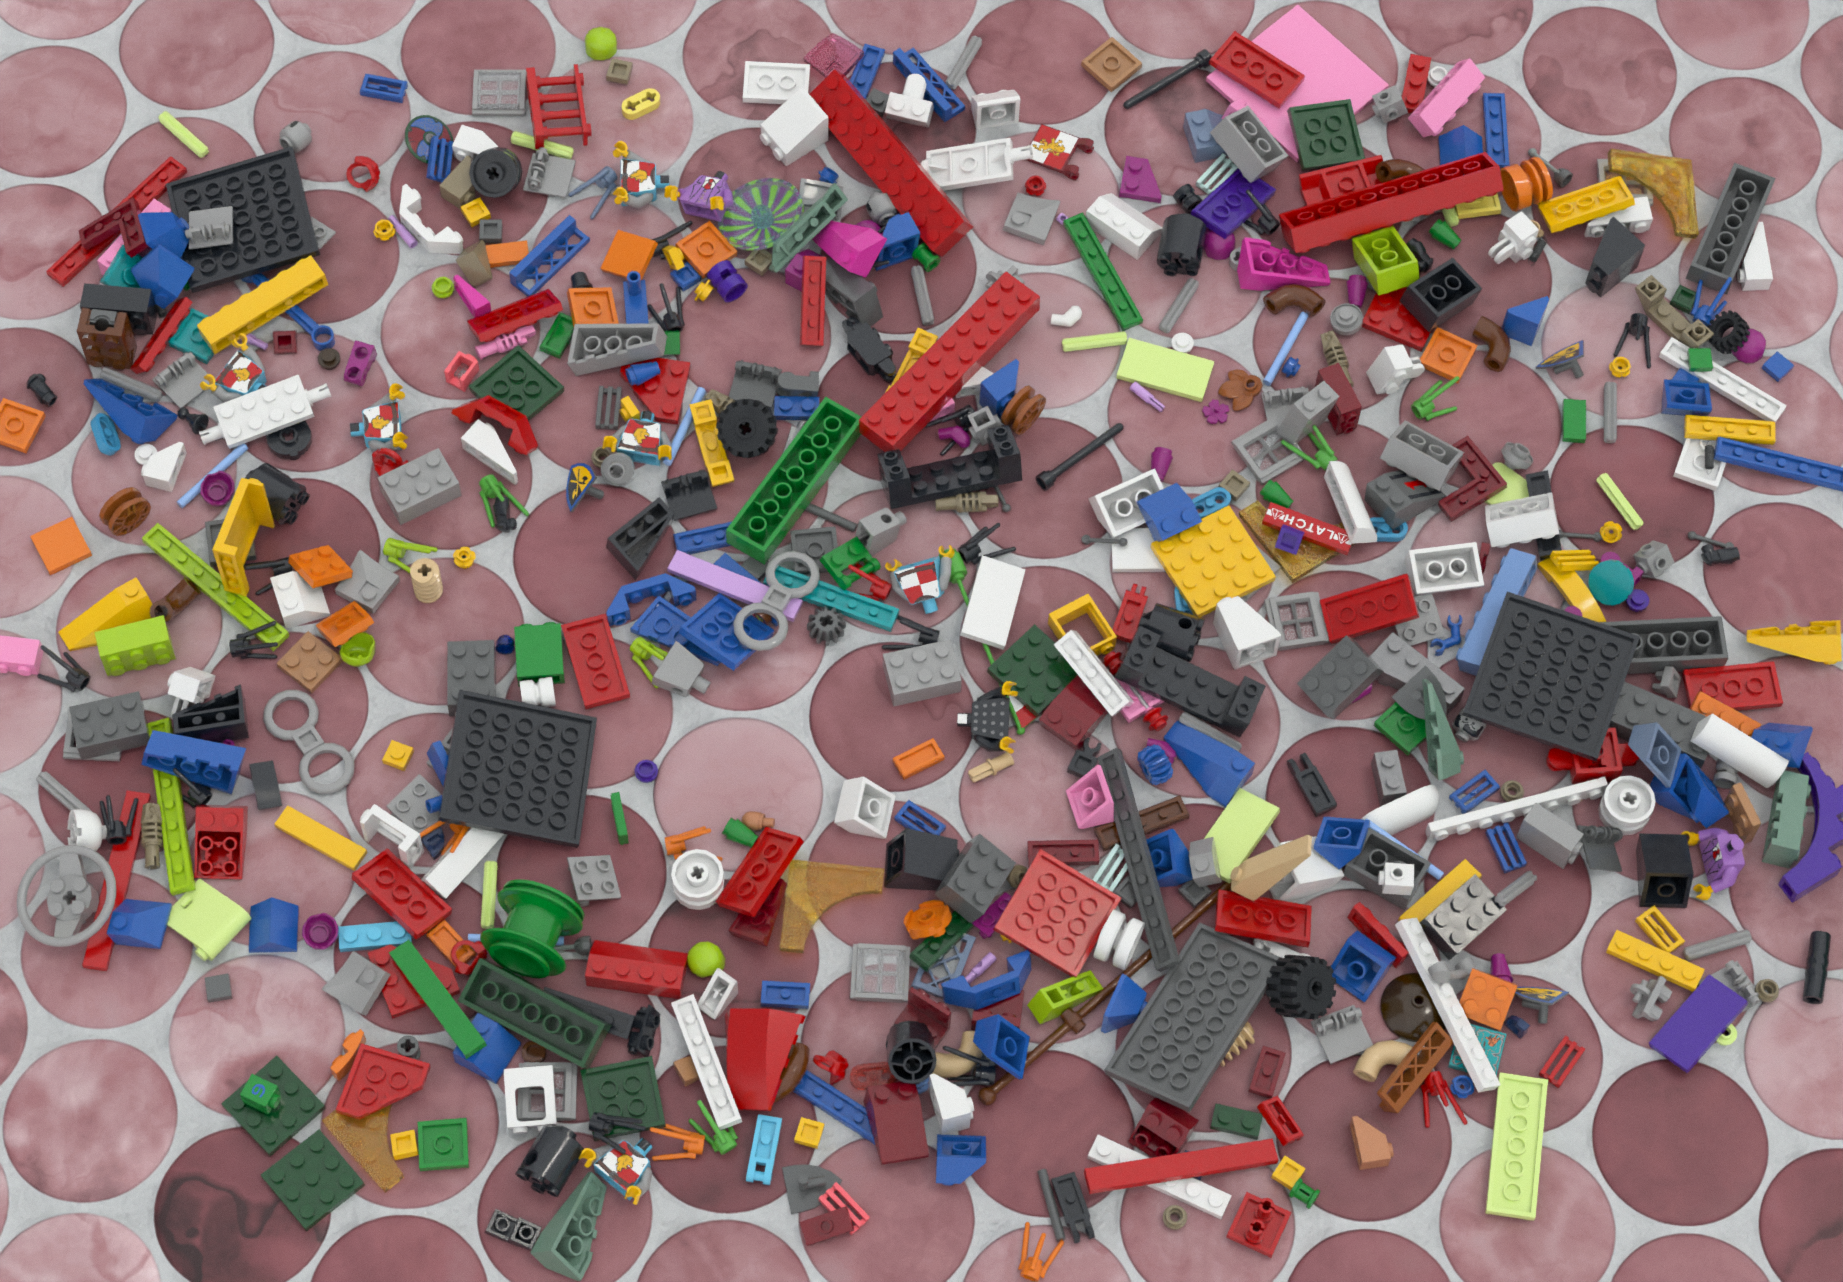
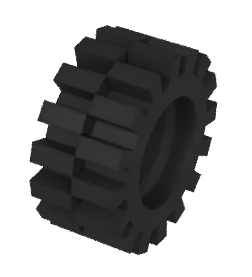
M1728 310V313L1725 311L1721 312L1722 316L1715 315L1716 320L1711 319L1710 323L1712 325H1707L1714 333L1708 342L1723 354L1725 352L1731 354V350L1734 352L1738 351L1737 347L1742 348L1744 346L1742 342H1747L1748 338L1746 336H1750L1748 331L1750 327L1737 312L1734 311L1733 313L1731 310ZM1733 327L1732 332L1728 336L1722 338L1724 332L1727 329Z

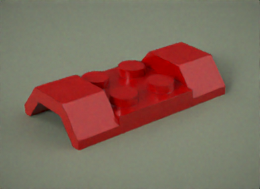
M1382 155L1299 174L1300 191L1305 205L1307 206L1382 183L1378 180L1375 172L1377 164L1383 161Z

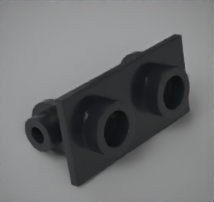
M648 1004V1007H640V1010L636 1012L633 1028L640 1029V1031H631L627 1044L628 1053L637 1055L639 1051L644 1057H649L650 1050L654 1046L655 1032L660 1024V1013L650 1004Z

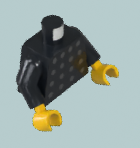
M1006 681L1003 686L990 690L978 697L976 701L972 702V713H958L957 727H971V738L988 752L1006 751L1010 754L1014 752L1013 749L1008 747L1010 743H1016V741L1008 737L1010 697L1007 696L1014 697L1018 695L1017 691H1011V687L1017 685L1015 682Z

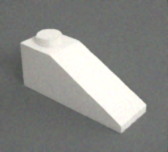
M1758 222L1742 266L1737 271V280L1741 283L1742 291L1769 290L1773 280L1763 222Z
M478 419L461 437L462 448L516 485L518 483L517 471L495 428L491 424L483 423Z

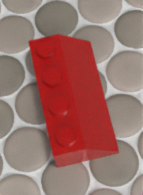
M594 940L589 952L585 972L586 986L681 999L688 953Z

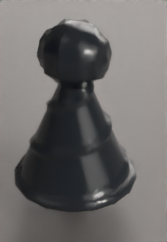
M184 407L177 411L178 418L186 419L194 434H199V431L207 428L209 418L206 414H190L189 410Z

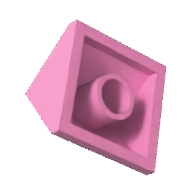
M1096 765L1066 790L1079 829L1114 822V802L1100 765Z

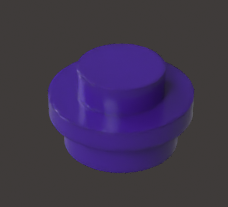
M1634 589L1626 599V603L1632 611L1639 612L1647 608L1649 597L1643 590Z
M642 760L635 767V776L643 783L652 782L658 775V767L653 761Z

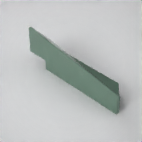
M833 183L823 197L815 202L773 243L772 263L769 266L770 271L777 273L836 216L835 212L848 201V198L836 183Z

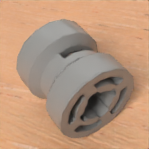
M1718 759L1716 762L1717 773L1714 775L1713 783L1717 787L1731 789L1732 785L1737 784L1736 774L1739 771Z

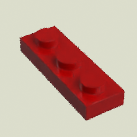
M1410 54L1402 93V100L1410 114L1423 102L1431 57Z
M1361 902L1354 905L1347 918L1363 935L1397 957L1392 965L1398 968L1403 964L1409 953L1400 941H1397L1388 928L1373 916L1369 908L1365 907Z

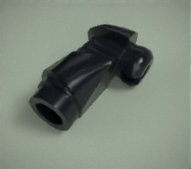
M1412 238L1406 245L1418 261L1419 273L1427 272L1433 265V258H1430L1426 253V249L1421 241L1419 242Z
M40 373L32 374L27 381V389H31L35 393L40 403L46 404L49 407L56 402L57 396L45 383V376Z
M496 497L493 505L497 522L495 527L501 532L509 533L510 530L517 528L515 518H510L509 498L504 497L505 500L502 502Z
M1707 544L1701 548L1703 552L1701 554L1702 560L1709 566L1716 563L1732 564V562L1740 560L1737 547L1714 550L1712 544Z

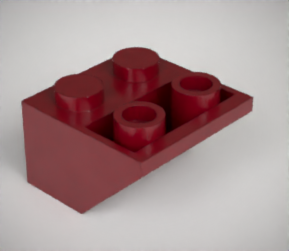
M1155 1097L1148 1104L1128 1142L1152 1158L1178 1154L1189 1140L1199 1120L1183 1109Z

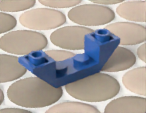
M666 573L621 586L606 612L609 626H619L631 620L627 603H638L644 598L658 597L668 591L675 607L679 605L687 606L696 601L695 587Z
M1029 950L1006 958L1008 973L970 987L963 975L941 983L943 1001L947 1004L978 1010L1021 993L1032 970Z

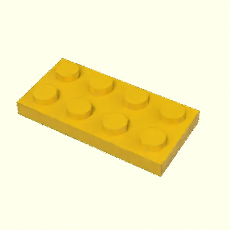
M1617 176L1537 205L1551 233L1598 217H1604L1619 210H1625L1628 207L1634 206L1635 201L1622 177Z

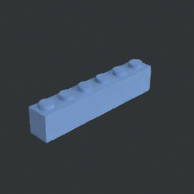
M1510 548L1507 556H1503L1500 563L1501 569L1498 574L1493 576L1492 588L1490 592H1486L1484 595L1481 611L1478 610L1476 612L1474 625L1466 633L1465 644L1463 648L1460 647L1457 651L1456 661H1458L1459 671L1477 675L1506 593L1508 591L1524 597L1538 568L1535 555Z

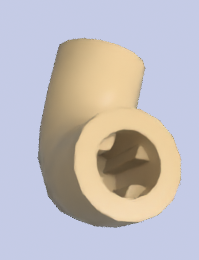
M975 1031L963 1032L961 1045L958 1050L981 1059L983 1052L973 1042ZM936 1052V1067L932 1074L942 1078L959 1077L970 1072L978 1063L952 1053Z
M1394 1040L1377 1042L1363 1052L1355 1065L1353 1073L1363 1080L1374 1082L1384 1065L1392 1064L1398 1066L1413 1046Z

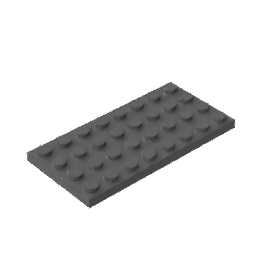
M1200 922L1179 953L1181 963L1170 967L1104 1069L1106 1075L1187 1112H1190L1269 988V984H1266L1267 977H1272L1269 970L1272 966H1277L1276 960L1281 958L1228 934L1216 932L1214 928Z

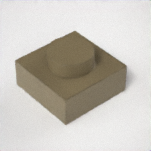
M611 58L606 80L628 85L633 63Z
M755 248L744 260L745 265L763 276L772 263V254L763 248L761 250Z
M1232 469L1218 487L1227 490L1231 495V499L1237 501L1249 488L1250 481Z

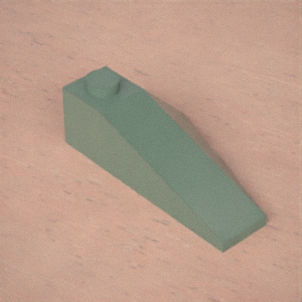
M1422 679L1428 770L1438 780H1443L1461 772L1464 756L1457 745L1432 683L1427 679Z
M593 1172L586 1174L541 1232L531 1251V1254L545 1268L576 1281L582 1280L592 1260L593 1252H590L592 1239H596L597 1230H595L597 1216L601 1215L607 1188Z

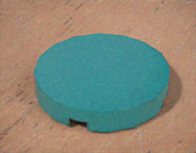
M1618 560L1602 561L1593 567L1589 574L1588 585L1590 592L1596 600L1605 605L1613 606L1624 602L1634 589L1632 572L1623 565L1624 563Z

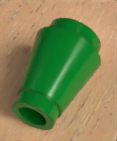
M1438 219L1429 230V233L1432 235L1431 238L1453 250L1462 241L1449 224L1441 219Z
M1269 480L1259 493L1263 496V500L1285 508H1289L1294 501L1277 481L1274 483L1272 480Z
M730 818L722 832L726 839L752 848L758 838V835L738 818L736 820Z

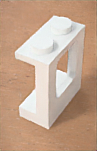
M375 804L370 810L367 809L362 814L360 825L365 841L369 843L377 832L398 845L401 861L411 869L424 853L420 834Z
M553 1065L504 1069L507 1128L513 1130L514 1134L527 1133L528 1128H538V1132H540L543 1126H557ZM543 1087L546 1108L545 1119L518 1121L515 1091L518 1088Z

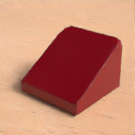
M297 330L273 331L274 354L297 353Z

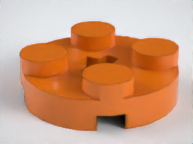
M940 900L923 902L919 904L920 909L915 912L911 909L906 914L904 925L913 940L930 936H942L952 919L948 905L945 906L943 901Z

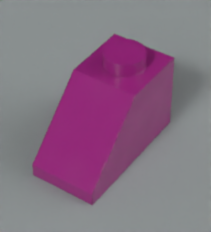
M810 249L797 253L785 269V283L801 292L803 256L823 257Z

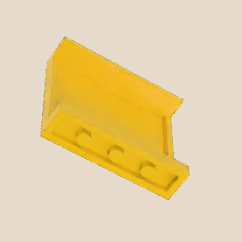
M241 478L212 549L224 590L246 597L250 588L244 564L259 526L262 525L273 529L275 526L264 483L254 478Z

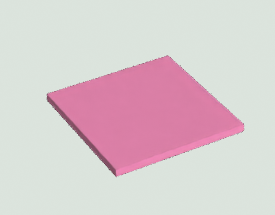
M1296 5L1251 41L1305 75L1304 81L1280 109L1217 69L1206 77V81L1230 103L1239 98L1246 101V106H1249L1255 115L1260 116L1265 121V127L1284 151L1296 162L1299 161L1287 113L1289 107L1351 99L1354 115H1356L1374 101L1373 95L1388 89L1389 86L1299 5Z

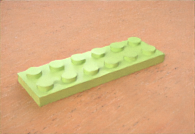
M1500 1072L1498 1080L1501 1085L1497 1087L1485 1213L1534 1221L1536 1217L1548 1080Z

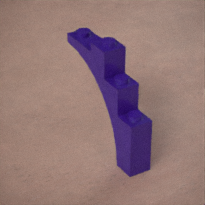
M1808 752L1804 754L1800 767L1797 769L1800 774L1809 776L1808 785H1811L1810 795L1814 808V832L1810 847L1805 856L1794 868L1782 876L1778 884L1792 903L1837 876L1842 868L1838 856L1831 853V851L1843 845V822L1839 820L1843 818V785L1836 788L1832 778L1828 775L1826 776L1818 760L1811 757Z

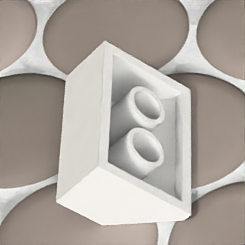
M1112 193L1099 196L1086 211V219L1095 232L1136 260L1162 233L1160 225Z
M1154 468L1088 499L1097 519L1113 538L1146 523L1136 501L1164 488Z
M1552 492L1485 506L1486 525L1491 547L1504 548L1511 543H1528L1536 538L1549 539L1559 534Z
M1476 542L1409 550L1405 557L1407 574L1416 595L1484 587Z

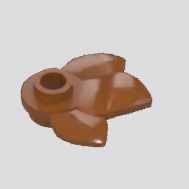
M1236 369L1229 371V381L1221 385L1218 394L1233 399V410L1240 411L1249 407L1252 404L1253 397L1261 392L1263 387L1262 381L1258 376L1248 375L1244 370ZM1255 383L1253 387H1247L1248 384Z

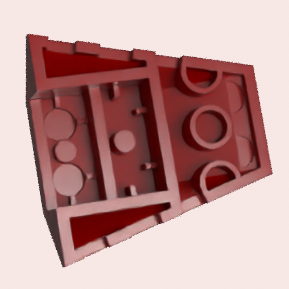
M730 1008L725 1014L727 1083L738 1110L771 1111L782 1082L780 1079L782 1070L788 1066L790 1060L787 1058L791 1046L796 1044L798 1027L800 1024H803L806 1016L767 1008Z

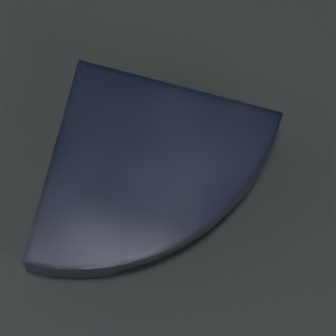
M441 827L421 839L423 846L433 860L440 856L445 845V838Z
M1514 1015L1509 1016L1504 1021V1025L1520 1039L1527 1033L1530 1027L1526 1021Z

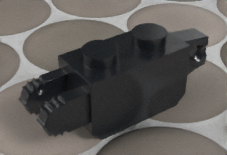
M854 316L844 320L842 327L848 336L847 350L867 375L875 376L879 374L884 381L888 383L893 382L896 376V367L892 362L893 351L891 347L881 341L878 331L874 327L871 328L867 322L862 324Z

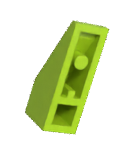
M1089 970L1078 974L1077 977L1073 976L1040 989L1027 1006L1039 1024H1043L1061 1016L1068 1008L1073 1009L1095 996L1103 987L1092 971Z

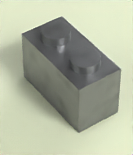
M1391 750L1374 753L1371 767L1380 806H1383L1406 795L1407 791L1398 751Z

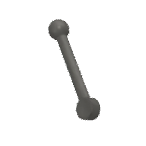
M995 486L994 489L1003 505L1002 510L1009 512L1011 506L1006 503L999 487Z
M1559 530L1560 539L1562 537L1593 539L1595 542L1602 540L1600 532L1581 534L1567 533Z
M1694 531L1688 533L1690 540L1697 539L1723 548L1734 547V544L1731 542L1725 544L1697 535Z
M1084 535L1081 538L1085 545L1094 542L1119 544L1123 547L1128 543L1126 538H1090L1089 535Z

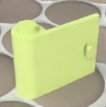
M199 878L195 882L196 890L186 892L172 906L167 926L193 943L196 947L195 953L203 961L207 959L212 961L252 918L241 906Z

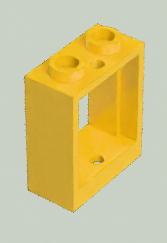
M1089 594L1049 613L1048 625L1058 640L1066 635L1061 626L1087 613L1104 638L1103 641L1090 647L1097 656L1100 654L1106 655L1115 648L1117 636Z

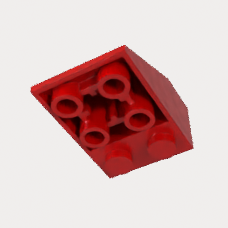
M199 805L196 807L194 878L242 879L247 837L248 806Z

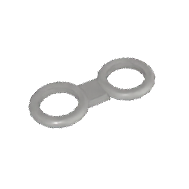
M784 551L775 555L769 561L765 571L766 582L770 588L761 603L747 605L736 614L733 623L734 634L739 642L747 648L756 651L771 650L785 640L788 632V622L783 614L791 599L809 595L817 587L820 579L819 567L805 553ZM788 561L802 563L809 570L810 579L804 586L799 588L784 587L775 578V571L778 566ZM754 613H765L775 618L779 629L774 637L759 641L752 639L745 633L743 623L748 616Z
M285 690L275 694L264 708L263 721L266 729L274 737L284 741H294L302 752L303 757L299 763V775L302 783L309 790L318 794H333L341 791L350 783L354 775L355 763L352 755L343 746L335 743H324L315 729L319 715V709L315 700L309 694L300 690ZM287 700L303 702L309 710V717L306 723L295 730L281 729L273 721V713L276 707ZM323 753L336 754L345 763V771L342 777L330 784L318 783L309 775V766L312 760Z

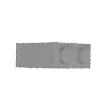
M1325 381L1321 382L1292 405L1278 431L1294 446L1313 431V425L1319 427L1324 423L1340 396Z
M1535 803L1523 819L1516 838L1564 869L1568 863L1572 865L1577 859L1579 851L1583 846L1581 840L1584 834L1538 803Z

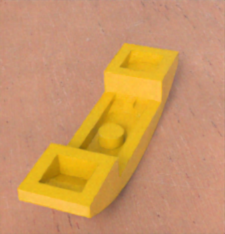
M917 328L908 346L909 350L891 386H888L886 392L938 340L937 335Z
M712 400L689 404L699 447L712 487L734 482L725 449L722 447L721 440H718L717 418Z
M1551 558L1537 564L1547 581L1555 584L1568 604L1581 610L1582 617L1596 622H1606L1593 595L1575 571H1560Z

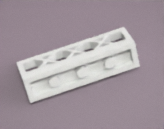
M1070 630L1054 644L1111 716H1115L1125 706L1130 707L1134 703L1077 631Z

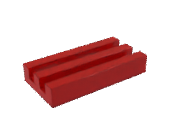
M1565 1035L1539 1075L1559 1088L1584 1053L1585 1048L1579 1047L1578 1043L1570 1041L1569 1037ZM1564 1046H1568L1569 1048L1551 1074L1548 1075L1546 1072ZM1574 1050L1577 1054L1557 1081L1554 1077Z
M1278 1095L1261 1102L1257 1106L1283 1147L1288 1145V1143H1293L1295 1140H1300L1304 1136Z

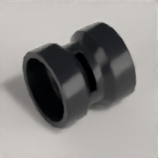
M1190 184L1183 185L1173 195L1175 201L1182 205V209L1186 214H1191V211L1203 201L1199 195L1194 193L1195 190Z

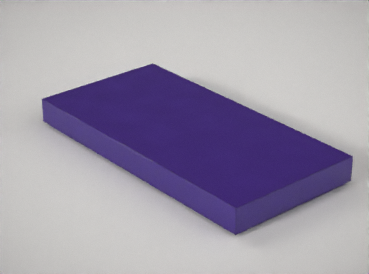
M1238 168L1191 211V215L1202 220L1207 228L1226 239L1258 210L1257 206L1246 194V190H1250L1261 205H1263L1275 194L1276 189L1260 178L1250 183Z
M1709 974L1652 1038L1649 1046L1688 1074L1748 1005V1001Z

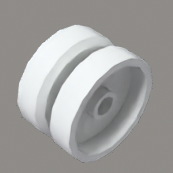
M1620 776L1612 780L1606 787L1599 804L1600 820L1605 827L1611 829L1619 828L1623 836L1634 835L1642 831L1654 810L1656 801L1653 790L1645 781L1634 776Z
M695 849L679 856L673 864L671 873L674 895L680 904L695 910L710 908L716 904V900L723 891L725 884L722 864L714 854L707 850Z
M1113 910L1101 930L1093 957L1106 962L1115 950L1112 961L1113 966L1126 970L1141 938L1145 922L1132 918L1123 930L1126 915Z

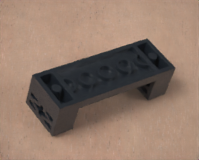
M1009 425L987 430L989 450L906 468L899 449L877 454L880 482L890 509L1022 481L1021 454Z
M1139 626L1131 639L1114 678L1235 736L1241 737L1250 724L1266 686L1246 676L1237 686L1156 647L1161 635Z

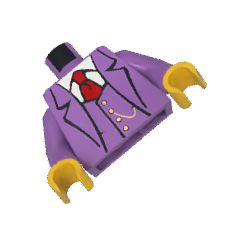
M717 171L714 177L701 175L694 183L684 189H678L672 185L665 187L664 197H670L672 201L680 200L685 214L721 222L726 209L732 208L734 205L733 193L726 182L728 176L722 171Z
M1720 828L1701 830L1698 834L1689 831L1681 833V835L1690 837L1688 846H1695L1699 840L1701 841L1699 847L1710 886L1695 885L1693 890L1701 892L1696 898L1708 900L1711 897V892L1717 893L1735 884L1739 872L1745 865L1742 853L1744 843L1737 834H1729L1727 830Z

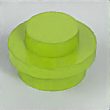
M439 277L432 284V292L438 298H447L453 294L454 284L447 277Z

